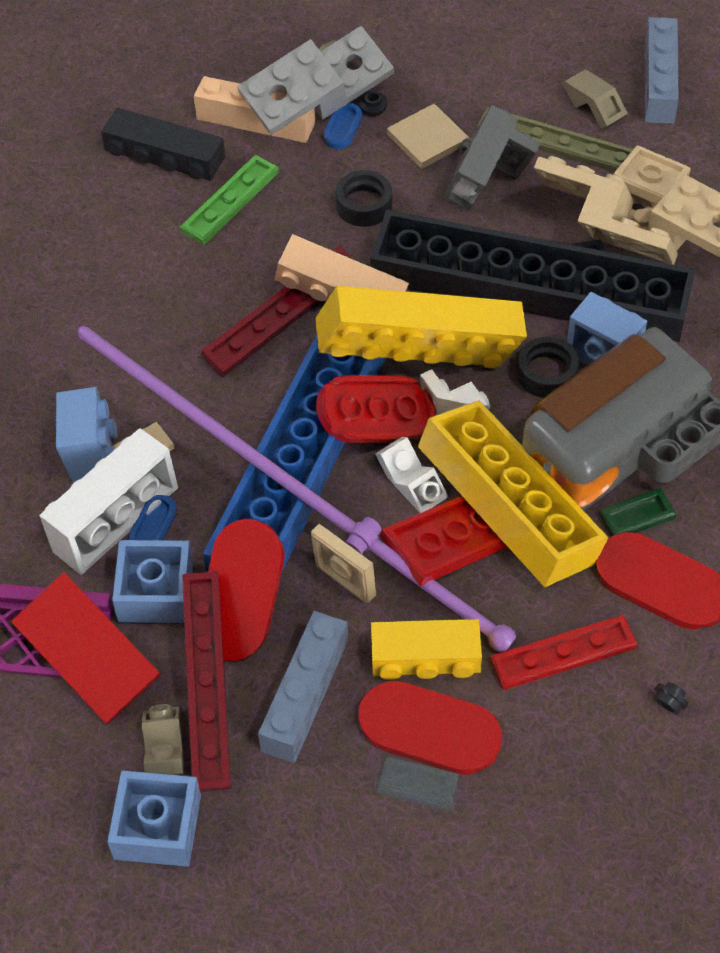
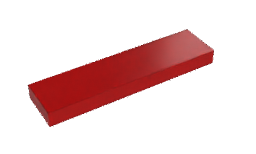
M620 615L491 655L490 661L502 690H506L637 649L638 644L624 615Z

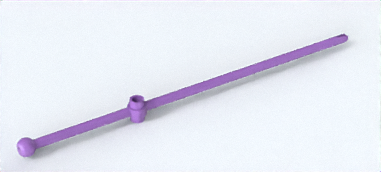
M81 326L78 329L79 338L347 533L348 539L345 543L362 554L364 551L370 550L464 620L479 619L480 631L489 637L488 641L493 650L501 653L507 651L513 644L516 635L510 626L505 624L495 625L435 580H430L420 586L413 578L403 559L393 549L378 539V534L382 531V528L374 519L365 517L362 522H354L90 328Z

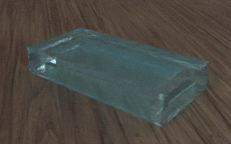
M386 757L377 794L451 811L459 774Z

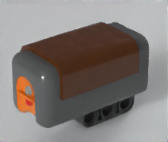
M651 327L640 336L635 334L628 336L535 404L532 408L531 416L525 422L522 446L584 511L639 468L657 482H670L719 445L720 400L712 394L713 389L710 387L712 378L708 371L663 331L656 327Z

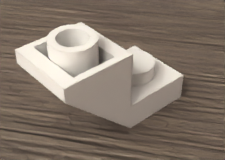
M432 369L420 374V387L422 390L426 389L431 395L436 415L478 400L487 409L490 408L489 400L485 393L479 392L472 382L450 391L447 383L443 379L439 380Z
M401 437L375 453L387 478L420 513L433 508L448 498L435 469L421 465L407 437Z

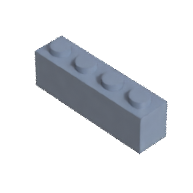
M649 17L645 39V122L674 124L679 100L677 19Z
M313 611L259 730L258 737L261 752L292 763L296 762L348 643L347 621Z

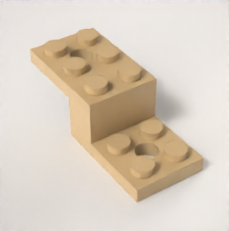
M538 156L534 169L545 186L586 199L578 218V223L587 237L595 240L602 239L604 243L674 265L678 253L667 232L658 228H651L648 231L639 228L637 222L627 219L634 201L622 178L612 174H606V177L594 174L595 171L583 165H578L577 168L567 166L566 162L558 157L549 156L548 159Z
M684 175L658 204L630 193L634 201L633 204H641L645 207V209H631L627 218L637 222L639 228L648 231L651 228H658L669 234L668 237L672 239L676 251L688 240L720 257V228L713 224L720 222V193Z

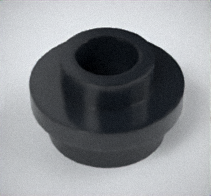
M377 91L366 92L359 98V107L368 116L382 114L388 105L386 96Z
M667 682L666 685L658 683L654 688L656 693L653 700L675 715L681 709H686L689 705L688 701L684 698L686 692L672 682Z

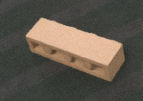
M203 77L194 94L197 120L270 135L239 93L237 87L240 85L239 83ZM274 91L271 98L282 100L287 93ZM311 109L271 136L306 143L315 125V109Z
M292 234L278 262L274 279L281 282L287 288L303 291L319 301H327L337 285L406 291L409 285L408 282Z

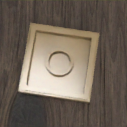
M435 104L387 128V135L421 169L460 149L462 141L469 138Z
M636 146L613 175L624 180L623 183L626 184L630 193L658 204L684 175L689 176L691 168L648 149Z
M318 524L311 531L316 567L364 603H369L376 596L373 563L321 524Z

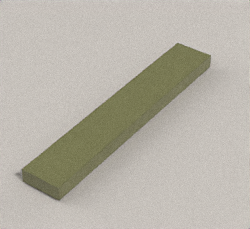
M487 107V109L485 110V112H484V114H483L481 120L479 121V123H478V125H477V128H478V126L480 125L481 121L483 120L484 116L486 115V113L488 112V110H489L490 107ZM511 114L519 119L514 129L530 135L533 140L541 143L538 150L615 172L633 151V149Z

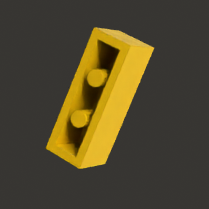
M479 619L371 622L373 676H380L385 680H396L402 675H417L421 679H431L438 674H453L458 678H467L474 673H481L482 653Z

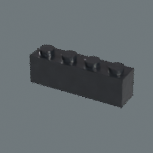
M121 108L115 109L101 131L104 148L112 155L130 157L142 164L151 163L161 166L166 171L175 170L182 172L194 179L202 178L211 181L226 157L223 137Z

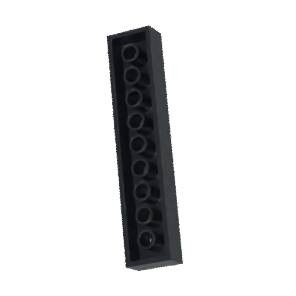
M387 209L370 258L372 268L408 282L407 288L441 295L522 302L523 311L570 320V316L588 294L592 292L647 320L646 330L656 327L673 341L680 342L696 270L689 267Z

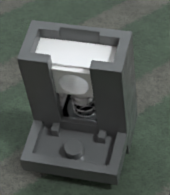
M491 105L469 142L442 198L461 209L469 211L477 195L486 186L494 168L519 178L536 154L541 143L533 140L530 135L514 129L519 119L513 117L508 111Z

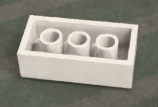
M139 428L130 437L125 438L119 447L106 458L98 461L95 467L82 479L75 481L70 489L59 499L50 503L39 516L52 552L80 575L88 570L130 532L147 501L156 495L170 496L178 489L169 449ZM161 500L151 503L146 512L147 515L161 504Z

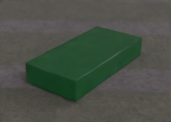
M659 488L599 510V516L612 537L620 533H638L674 520L676 512L663 490Z

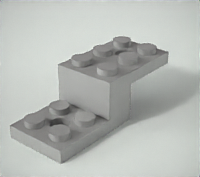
M360 26L321 52L310 39L237 87L239 93L270 135H273L313 108L322 119H325L393 75L394 67L365 29ZM351 60H358L362 63L361 67L356 70H351L346 65ZM276 90H283L287 93L282 100L271 98L272 93Z

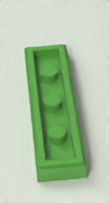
M254 155L180 226L181 233L205 245L279 173V167Z

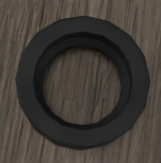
M358 170L343 176L337 183L335 191L338 215L345 222L354 226L368 227L381 223L386 209L392 210L393 192L390 181L382 174L373 170ZM361 190L373 191L382 197L378 202L367 206L355 205L346 199L350 194Z
M550 336L531 340L521 349L518 356V381L523 389L533 396L545 398L579 372L578 353L572 345L563 339ZM550 356L564 362L567 366V371L556 378H545L533 373L529 369V364L538 357Z

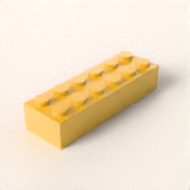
M337 285L315 318L319 353L331 354L335 357L353 355L362 356L365 359L380 357L393 358L399 362L420 360L428 364L447 362L454 363L457 366L474 364L483 365L486 368H496L501 366L527 337L522 302Z
M480 400L428 419L418 447L544 587L595 565L596 559H598L608 540L607 535L544 468L524 450L523 446Z

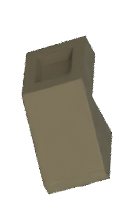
M586 69L562 82L574 107L577 108L588 103L600 128H604L628 114L615 87Z
M168 704L152 706L148 711H143L142 716L145 745L144 771L145 773L168 775L182 774L184 758L180 707L171 708Z

